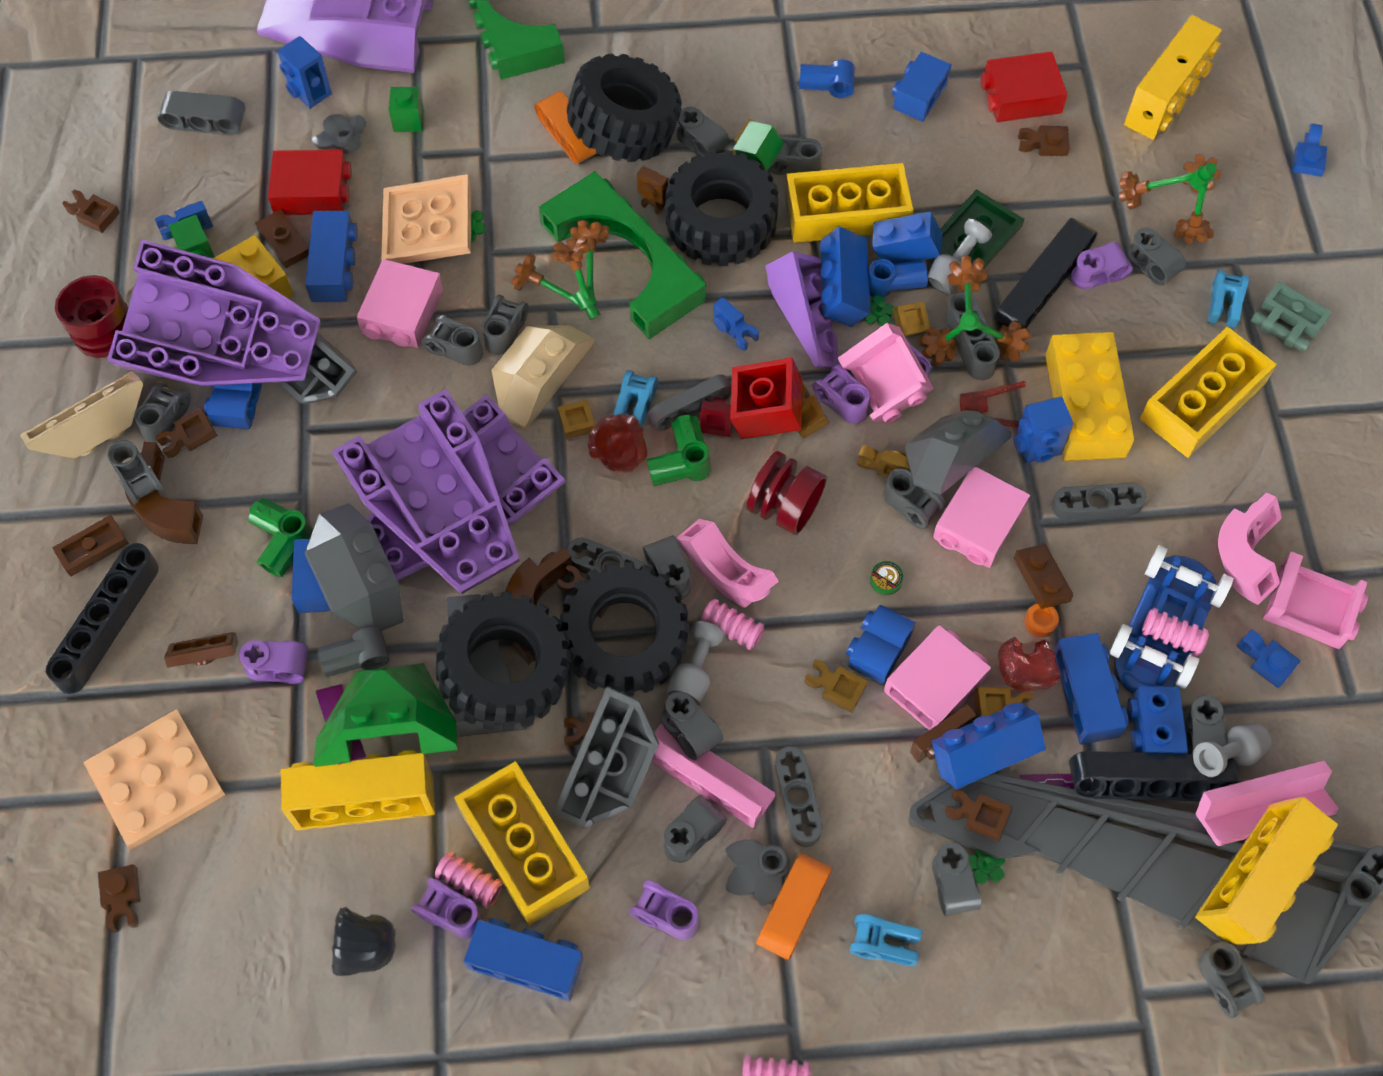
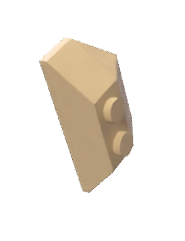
M571 325L526 326L492 369L498 405L506 414L508 421L527 430L595 343V338Z
M132 370L32 429L20 434V437L27 448L32 451L74 459L80 455H89L97 449V445L108 439L113 440L125 433V429L132 425L143 383Z

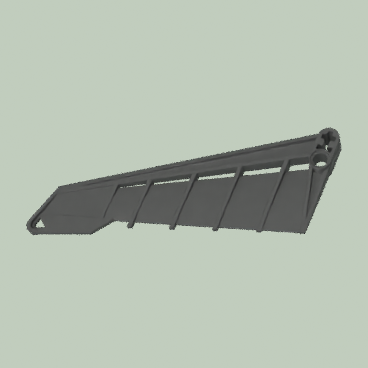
M995 773L959 789L954 788L947 782L915 802L910 808L908 820L914 826L921 827L997 859L1039 854L1060 864L1055 871L1060 875L1068 868L1120 893L1116 898L1118 901L1122 902L1126 897L1131 898L1180 922L1178 927L1181 929L1189 926L1213 939L1225 942L1196 919L1195 916L1246 839L1222 846L1216 845L1195 813L1125 799L1083 798L1077 795L1075 789ZM953 790L965 792L969 800L974 802L980 793L1012 806V813L1000 842L966 829V822L968 820L966 818L954 820L946 816V806L955 809L962 806L961 802L952 799ZM930 806L934 822L923 818L920 815L921 811ZM1056 806L1063 807V808H1067V809H1070V810L1078 811V812H1081V813L1089 814V815L1096 816V817H1100V818L1097 820V819H1094V818H1091V817H1087V816H1084V815H1081V814H1078V813H1074V812H1071V811H1068V810H1064V809L1058 808V807H1056ZM1106 820L1159 833L1167 837L1164 840L1107 823ZM1173 838L1232 853L1234 856L1228 860L1172 843L1171 841ZM1333 841L1332 845L1324 853L1319 854L1313 863L1315 870L1312 875L1338 882L1339 885L1336 887L1335 892L1306 884L1305 882L1300 883L1294 893L1296 895L1294 903L1287 911L1280 914L1275 922L1277 928L1267 941L1262 943L1235 944L1233 946L1242 952L1240 955L1244 957L1251 956L1301 980L1303 983L1311 984L1371 903L1382 892L1383 846L1366 848ZM1377 864L1379 866L1377 873L1373 876L1368 874L1374 865ZM1350 886L1357 887L1362 892L1363 899L1354 896Z

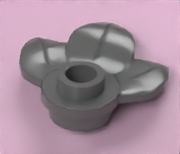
M341 114L330 115L323 121L325 131L312 137L311 140L320 149L335 147L336 149L343 150L344 154L353 153L361 146L360 134L366 128V120L361 115L349 120Z
M752 839L737 841L729 845L725 852L737 866L733 869L727 880L726 890L739 896L754 893L760 906H765L775 901L782 889L781 878L788 873L790 867V858L787 852L777 845L763 847ZM768 859H775L778 861L779 866L775 869H770L766 866V861Z

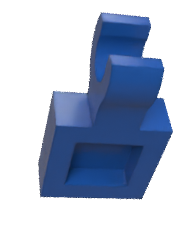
M1311 123L1309 133H1305L1304 142L1297 143L1292 172L1322 177L1326 167L1327 146L1319 145L1322 125Z
M203 201L174 211L176 217L161 215L154 219L158 228L161 229L169 224L197 215L203 231L213 227ZM169 226L160 230L163 240L173 238Z
M722 297L714 303L713 321L716 327L724 333L727 332L734 339L736 338V345L739 349L746 351L748 348V342L743 339L744 337H751L754 341L759 340V331L754 326L747 324L744 321V315L725 298Z
M1252 629L1237 644V647L1242 652L1256 660L1251 668L1277 688L1285 682L1301 661L1275 640H1272L1267 646L1261 635Z

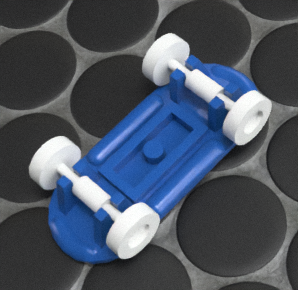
M1161 545L1157 546L1145 571V575L1150 578L1128 626L1122 624L1109 651V654L1115 657L1117 676L1126 689L1132 693H1135L1138 687H1175L1177 685L1186 689L1196 670L1199 658L1191 655V651L1183 652L1182 647L1173 648L1172 643L1163 644L1160 638L1157 641L1153 640L1150 634L1143 636L1141 630L1149 611L1157 608L1160 614L1167 612L1168 617L1177 616L1178 621L1186 620L1188 625L1196 624L1198 629L1202 630L1211 606L1214 605L1220 608L1232 585L1233 577L1223 574L1217 585L1213 573L1202 563L1186 556L1164 558L1168 548Z

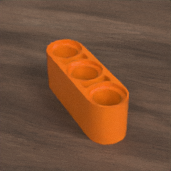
M558 91L535 103V112L540 122L575 164H579L594 156L597 152L594 148L589 149L585 146L583 139H578L574 134L573 128L570 127L567 119L568 114L566 110L569 99L563 92Z
M802 852L799 853L758 936L757 945L787 960L790 959L833 867Z

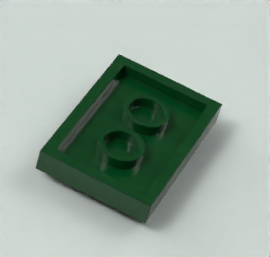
M976 189L940 228L942 231L941 255L953 256L967 236L964 232L965 222L967 219H974L988 228L992 233V237L986 243H976L967 256L971 257V263L977 258L984 261L982 269H985L1020 230L1025 219Z

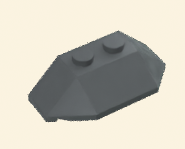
M317 333L305 381L277 383L301 404L307 405L338 397L355 376L357 370L347 357Z
M965 410L941 417L905 444L913 485L941 495L1011 438L1012 432L996 419L982 415L978 411Z
M350 503L319 514L304 554L331 613L360 628L380 627L383 631L402 623L404 620L399 583L372 524Z
M608 686L606 687L552 815L586 828L632 807L659 745L640 700Z

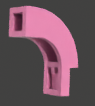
M1267 492L1257 502H1254L1246 513L1234 508L1225 519L1218 538V549L1225 573L1234 578L1232 587L1240 595L1256 605H1259L1280 584L1275 563L1254 552L1256 544L1282 519L1277 497Z
M698 519L676 538L698 571L721 594L741 607L746 608L751 602L765 598L770 593V588L779 582L773 571L752 566L743 560L727 543L716 524L712 521Z

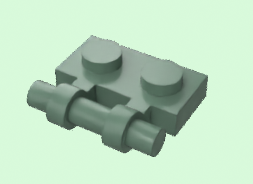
M1279 281L1261 306L1262 309L1270 313L1268 317L1256 311L1251 322L1260 326L1259 330L1265 334L1270 332L1284 341L1283 344L1292 349L1294 346L1300 351L1305 352L1311 342L1301 337L1302 333L1314 339L1329 319L1332 311ZM1278 319L1293 326V330L1291 331L1277 323Z

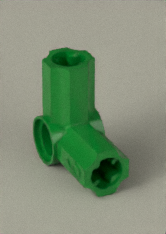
M689 414L679 416L677 420L671 423L678 451L646 459L653 486L685 478L701 481L706 479L711 472L709 449L705 444L697 416L693 417Z
M262 498L258 501L256 500L249 509L248 521L250 524L274 536L256 563L268 573L276 577H283L293 562L294 540L310 539L313 528L300 511L288 510ZM300 527L298 531L292 533L295 528Z

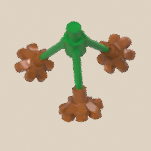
M1197 154L1194 157V164L1190 161L1185 162L1183 169L1188 174L1154 182L1149 180L1139 182L1137 174H1133L1132 171H1124L1120 179V187L1124 191L1119 193V198L1121 202L1127 200V207L1131 210L1140 206L1142 203L1141 195L1150 192L1153 188L1180 182L1190 184L1192 192L1198 193L1195 211L1191 213V218L1188 221L1184 219L1177 221L1174 236L1177 238L1184 236V241L1191 244L1195 238L1199 242H1206L1208 238L1212 239L1214 237V230L1210 228L1209 221L1203 220L1202 207L1206 190L1211 191L1215 187L1212 180L1220 179L1222 172L1216 167L1218 163L1216 158L1210 157L1205 161L1203 154Z
M586 221L577 222L578 228L570 229L571 237L573 238L568 239L566 245L562 242L554 244L555 252L551 253V256L555 262H569L571 270L575 271L580 291L571 294L545 280L544 275L535 271L536 266L534 262L536 257L532 253L525 257L524 265L521 263L517 265L515 272L518 274L514 276L511 284L518 291H521L529 281L537 286L543 285L567 298L575 305H579L581 311L585 310L589 319L592 320L600 316L595 305L598 302L593 288V253L596 252V243L604 244L607 241L609 227H601V224L598 222H593L589 226ZM584 253H587V286L581 271L583 267L581 260Z
M963 256L961 264L957 261H952L949 264L952 274L947 276L950 285H956L957 290L965 291L966 313L961 316L960 324L951 332L947 328L938 331L935 327H931L926 330L927 335L919 338V344L927 347L922 350L923 356L926 358L933 356L932 362L935 366H940L944 359L948 362L954 359L956 354L953 350L957 347V343L953 338L964 330L973 331L979 329L995 337L994 340L1000 352L999 357L1002 360H1006L1009 357L1013 362L1020 359L1019 350L1026 352L1029 348V344L1024 340L1030 338L1031 332L1029 329H1021L1020 322L1013 321L1009 327L1002 326L997 331L981 323L978 315L973 312L972 291H978L981 286L979 281L986 280L988 271L982 269L984 261L980 258L975 259L971 263L970 256Z

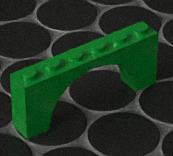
M467 0L469 9H475L473 17L476 28H482L483 32L480 35L484 49H490L488 53L492 70L497 69L501 80L565 63L563 43L555 24L543 26L519 24L497 13L491 7L488 0Z
M596 171L539 206L541 225L557 242L571 237L570 229L578 228L577 222L586 221L589 226L593 222H598L601 224V227H609V234L628 240L642 251L650 263L652 273L649 282L641 294L630 302V319L648 339H651L705 302L706 282L703 277L697 272L694 273L687 266L683 256L679 253L675 254L669 247L666 239L661 234L657 235L650 228L646 218L642 215L639 216L632 209L629 201L625 197L621 198L614 191L610 181L606 178L603 179Z

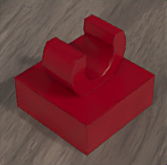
M714 397L713 402L703 401L700 417L702 433L730 437L732 430V421L730 419L731 405L726 404V398Z

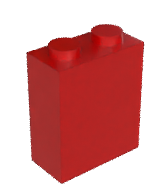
M1053 51L987 60L985 71L981 73L980 77L981 87L988 94V109L994 113L997 123L1062 114L1068 94Z
M273 150L268 200L273 213L280 209L285 215H313V211H344L345 203L350 201L347 179L352 178L351 162L346 161L343 150Z

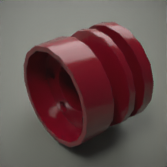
M98 275L83 276L71 281L60 291L55 300V312L79 351L86 356L94 358L108 357L115 331H122L128 306L114 282Z
M776 451L758 472L751 487L746 510L755 515L761 511L760 517L765 520L771 518L778 510L776 525L797 536L814 513L825 489L827 476L809 466L804 467L795 476L797 461L793 458L786 461V455Z

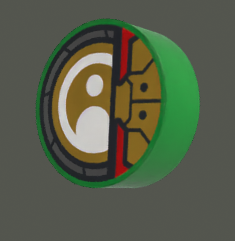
M879 562L871 571L870 584L879 594L892 595L899 591L902 586L903 571L894 562Z

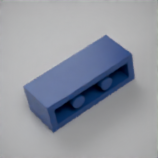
M313 211L305 282L311 302H347L348 290L353 289V275L350 272V266L355 265L356 261L355 249L352 245L353 241L358 239V228L356 223H352L349 211Z
M839 226L820 241L822 312L824 317L852 327L870 314L867 238Z
M1098 633L1059 639L1053 654L1079 744L1120 738L1128 725V713L1125 706H1120L1117 696L1119 685L1116 676L1111 674L1109 670V652L1106 644L1101 643Z
M1022 703L1006 705L1003 710L997 713L979 717L967 726L949 730L943 736L932 740L939 775L956 789L1046 750L1039 714Z
M490 918L489 922L478 919L463 960L467 969L570 1001L584 960L582 951L577 950L578 946L562 939H558L557 943L543 940V934L531 929H523L522 933L509 929L510 925L499 919Z

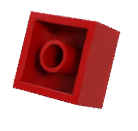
M792 357L732 367L730 419L741 439L802 430L803 379Z

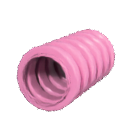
M713 599L708 603L701 616V621L718 626L723 630L724 635H728L729 640L736 639L737 644H746L748 650L756 647L764 632L763 623L756 624L755 619H746V614L740 613L739 615L734 608L729 610L727 604L723 603L720 605L717 599Z
M1157 608L1149 611L1141 630L1143 636L1150 634L1152 639L1156 641L1160 638L1163 644L1172 643V647L1175 649L1182 647L1183 652L1191 651L1195 657L1203 652L1209 638L1208 629L1203 628L1200 630L1196 624L1190 626L1186 620L1180 622L1177 616L1170 618L1167 612L1160 614Z
M452 851L445 854L435 871L436 880L441 881L444 879L445 885L449 887L454 885V890L457 892L462 890L465 897L473 896V901L476 903L481 901L482 907L486 909L495 903L503 888L501 879L494 880L493 875L490 873L485 875L482 868L475 869V864L471 862L466 864L465 858L461 856L456 858V853Z
M746 1055V1059L743 1061L742 1076H811L809 1061H804V1065L798 1064L797 1060H792L791 1064L786 1063V1059H781L780 1062H774V1058H769V1061H763V1057L758 1056L757 1060H751L750 1055Z

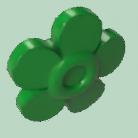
M475 210L471 214V243L476 240V234L482 235L486 229V225L481 222L484 214L479 210Z
M875 295L872 301L870 300V314L864 319L869 324H874L876 320L880 326L886 323L890 324V317L894 315L892 310L894 306L892 304L884 305L885 298Z
M975 850V855H968L971 869L975 871L973 877L976 883L985 884L988 877L993 882H999L1003 879L1004 871L1000 867L1004 865L1005 859H997Z

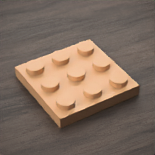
M468 174L383 188L381 260L385 259L406 264L471 253V180Z
M177 709L83 762L130 850L225 796L222 787Z

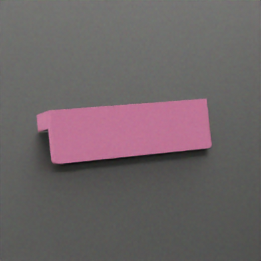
M661 723L654 732L659 745L651 763L754 829L775 799V792L711 751L706 752L697 760H692L684 753L679 743Z
M1320 761L1206 791L1203 793L1195 814L1215 844L1222 846L1247 839L1270 804L1305 797L1328 817L1336 815L1339 808L1324 789L1332 770L1325 761Z

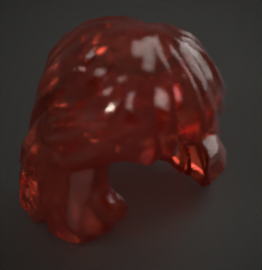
M617 414L606 416L599 420L588 435V448L591 458L600 459L602 464L612 472H632L643 463L648 456V451L643 434L644 430L636 416Z
M1016 637L1008 639L1001 645L998 651L1000 673L1005 683L1011 688L1020 691L1045 690L1055 685L1060 678V669L1055 660L1056 654L1051 650L1049 642L1045 639L1035 643L1034 651L1031 654L1024 653L1022 643Z

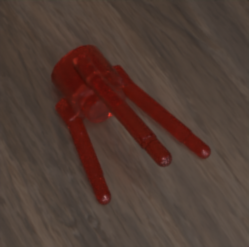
M1021 381L981 392L960 393V411L988 412L987 397L1026 387L1027 383ZM994 418L1003 426L1019 427V421Z

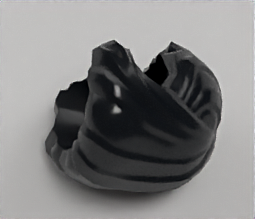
M348 907L339 909L335 918L334 944L332 946L333 974L336 976H348L362 972H374L388 965L396 949V932L392 923L381 915L371 914L368 917H363L351 911Z

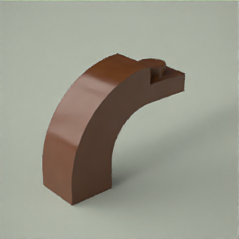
M144 442L140 454L146 464L150 465L160 482L165 456L157 442ZM155 490L140 498L139 503L134 505L125 491L131 507L143 525L153 534L175 543L198 544L203 514L195 501L167 499L159 495L158 490Z
M563 547L556 553L551 552L547 554L538 566L529 557L514 572L505 592H512V598L521 599L522 595L532 598L531 604L536 606L542 594L557 583L558 579L561 580L567 575V565L573 566L571 555ZM511 641L528 665L531 664L534 659L527 649Z

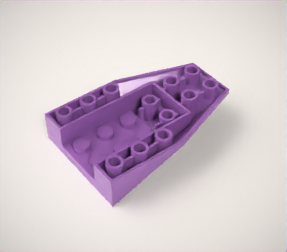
M141 240L133 268L138 274L123 329L122 331H115L107 361L115 367L200 386L305 381L321 323L320 319L235 264Z

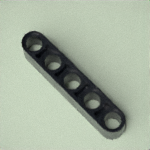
M1071 217L998 308L994 319L1008 327L1013 321L1020 322L1021 329H1027L1076 267L1077 258L1080 253L1090 249L1098 232Z
M132 543L121 551L48 661L46 674L63 693H76L86 685L159 571L158 564L145 545ZM144 560L142 564L135 566L137 562ZM126 587L123 592L117 593L119 589ZM109 614L106 619L99 621L103 615ZM90 642L86 648L80 650L83 644ZM72 670L67 677L61 678L66 671Z
M1083 751L1076 753L1069 760L1075 792L1083 798L1200 802L1203 793L1206 791L1243 782L1234 758L1228 759L1226 769L1215 777L1205 776L1196 768L1193 754Z

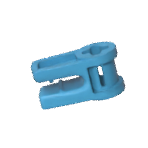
M1217 270L1211 288L1212 297L1207 323H1217L1224 310V300L1229 302V309L1226 312L1228 315L1226 325L1229 328L1235 329L1240 320L1243 300L1248 287V275L1242 274L1239 277L1225 274V270Z
M631 370L625 372L620 395L612 417L614 426H623L624 421L627 419L630 404L637 402L636 407L633 408L631 425L634 431L641 432L650 404H652L656 394L658 377L650 376V378L634 375V371Z
M861 914L855 916L854 925L857 926L855 943H852L850 946V953L852 955L907 966H916L918 964L919 953L917 951L905 949L903 946L889 945L884 939L901 941L904 944H917L922 938L923 930L889 922L872 915Z

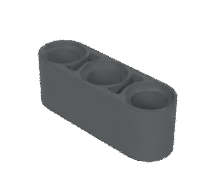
M168 91L164 96L158 114V121L164 127L172 130L235 135L239 132L246 108L240 99L231 96Z
M957 292L950 299L946 315V324L950 332L960 324L961 316L966 313L965 292ZM972 295L973 312L978 315L981 323L988 326L977 300ZM975 329L973 331L964 330L953 338L957 343L959 353L971 377L977 380H987L994 375L1000 352L993 336Z

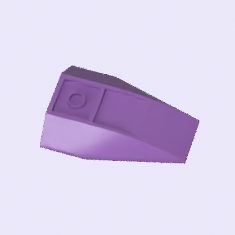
M266 0L257 33L258 35L286 44L301 36L321 55L358 67L414 73L420 53L417 33L424 9L431 10L434 0Z
M447 389L419 403L420 416L368 444L364 442L360 435L331 452L364 505L462 595L520 560L480 439Z
M487 394L463 412V415L480 439L508 526L516 523L566 482L546 458L541 459L510 425L506 414ZM372 512L367 520L373 526L397 581L429 566L425 560Z

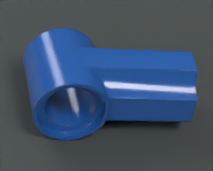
M844 59L834 61L831 66L801 64L799 89L829 91L836 98L850 97L854 92L855 65Z
M877 259L871 263L868 271L869 295L872 297L875 295L886 297L891 291L923 288L927 286L928 282L926 264L922 260L893 264L886 259Z

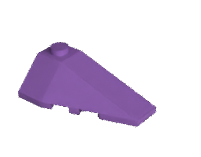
M792 251L765 265L768 275L767 282L772 295L814 366L831 370L834 365H838L837 336L832 331V322L834 320L824 317L822 312L821 258Z

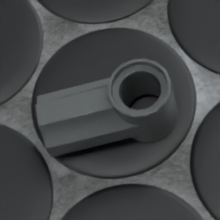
M380 627L360 629L350 639L318 648L319 660L326 678L357 668L363 670L380 668L389 662L388 651Z

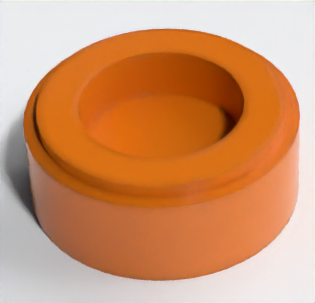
M1038 603L1028 609L1024 618V624L1032 635L1048 637L1054 633L1059 624V614L1053 606L1041 609Z

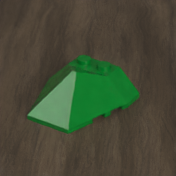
M424 663L356 671L316 738L314 766L335 765L344 762L351 763L352 740L418 732L422 754L457 750V722Z

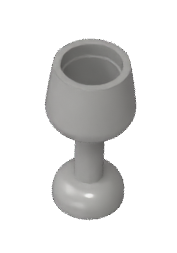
M967 219L965 222L964 232L967 236L953 256L947 254L939 255L927 275L928 282L937 290L947 295H951L957 289L956 285H950L947 276L952 274L949 264L952 261H957L961 264V258L967 256L976 243H986L992 237L990 230L974 219Z
M704 621L693 623L691 634L697 642L689 664H679L673 669L667 693L668 697L675 692L687 693L698 705L703 700L711 683L708 673L702 669L709 647L719 645L724 638V632L721 628Z
M1252 723L1234 726L1225 734L1227 745L1221 747L1219 744L1211 741L1200 743L1194 749L1193 760L1196 768L1208 777L1220 775L1226 769L1228 759L1234 758L1237 765L1251 766L1270 752L1272 747L1271 736L1259 724Z

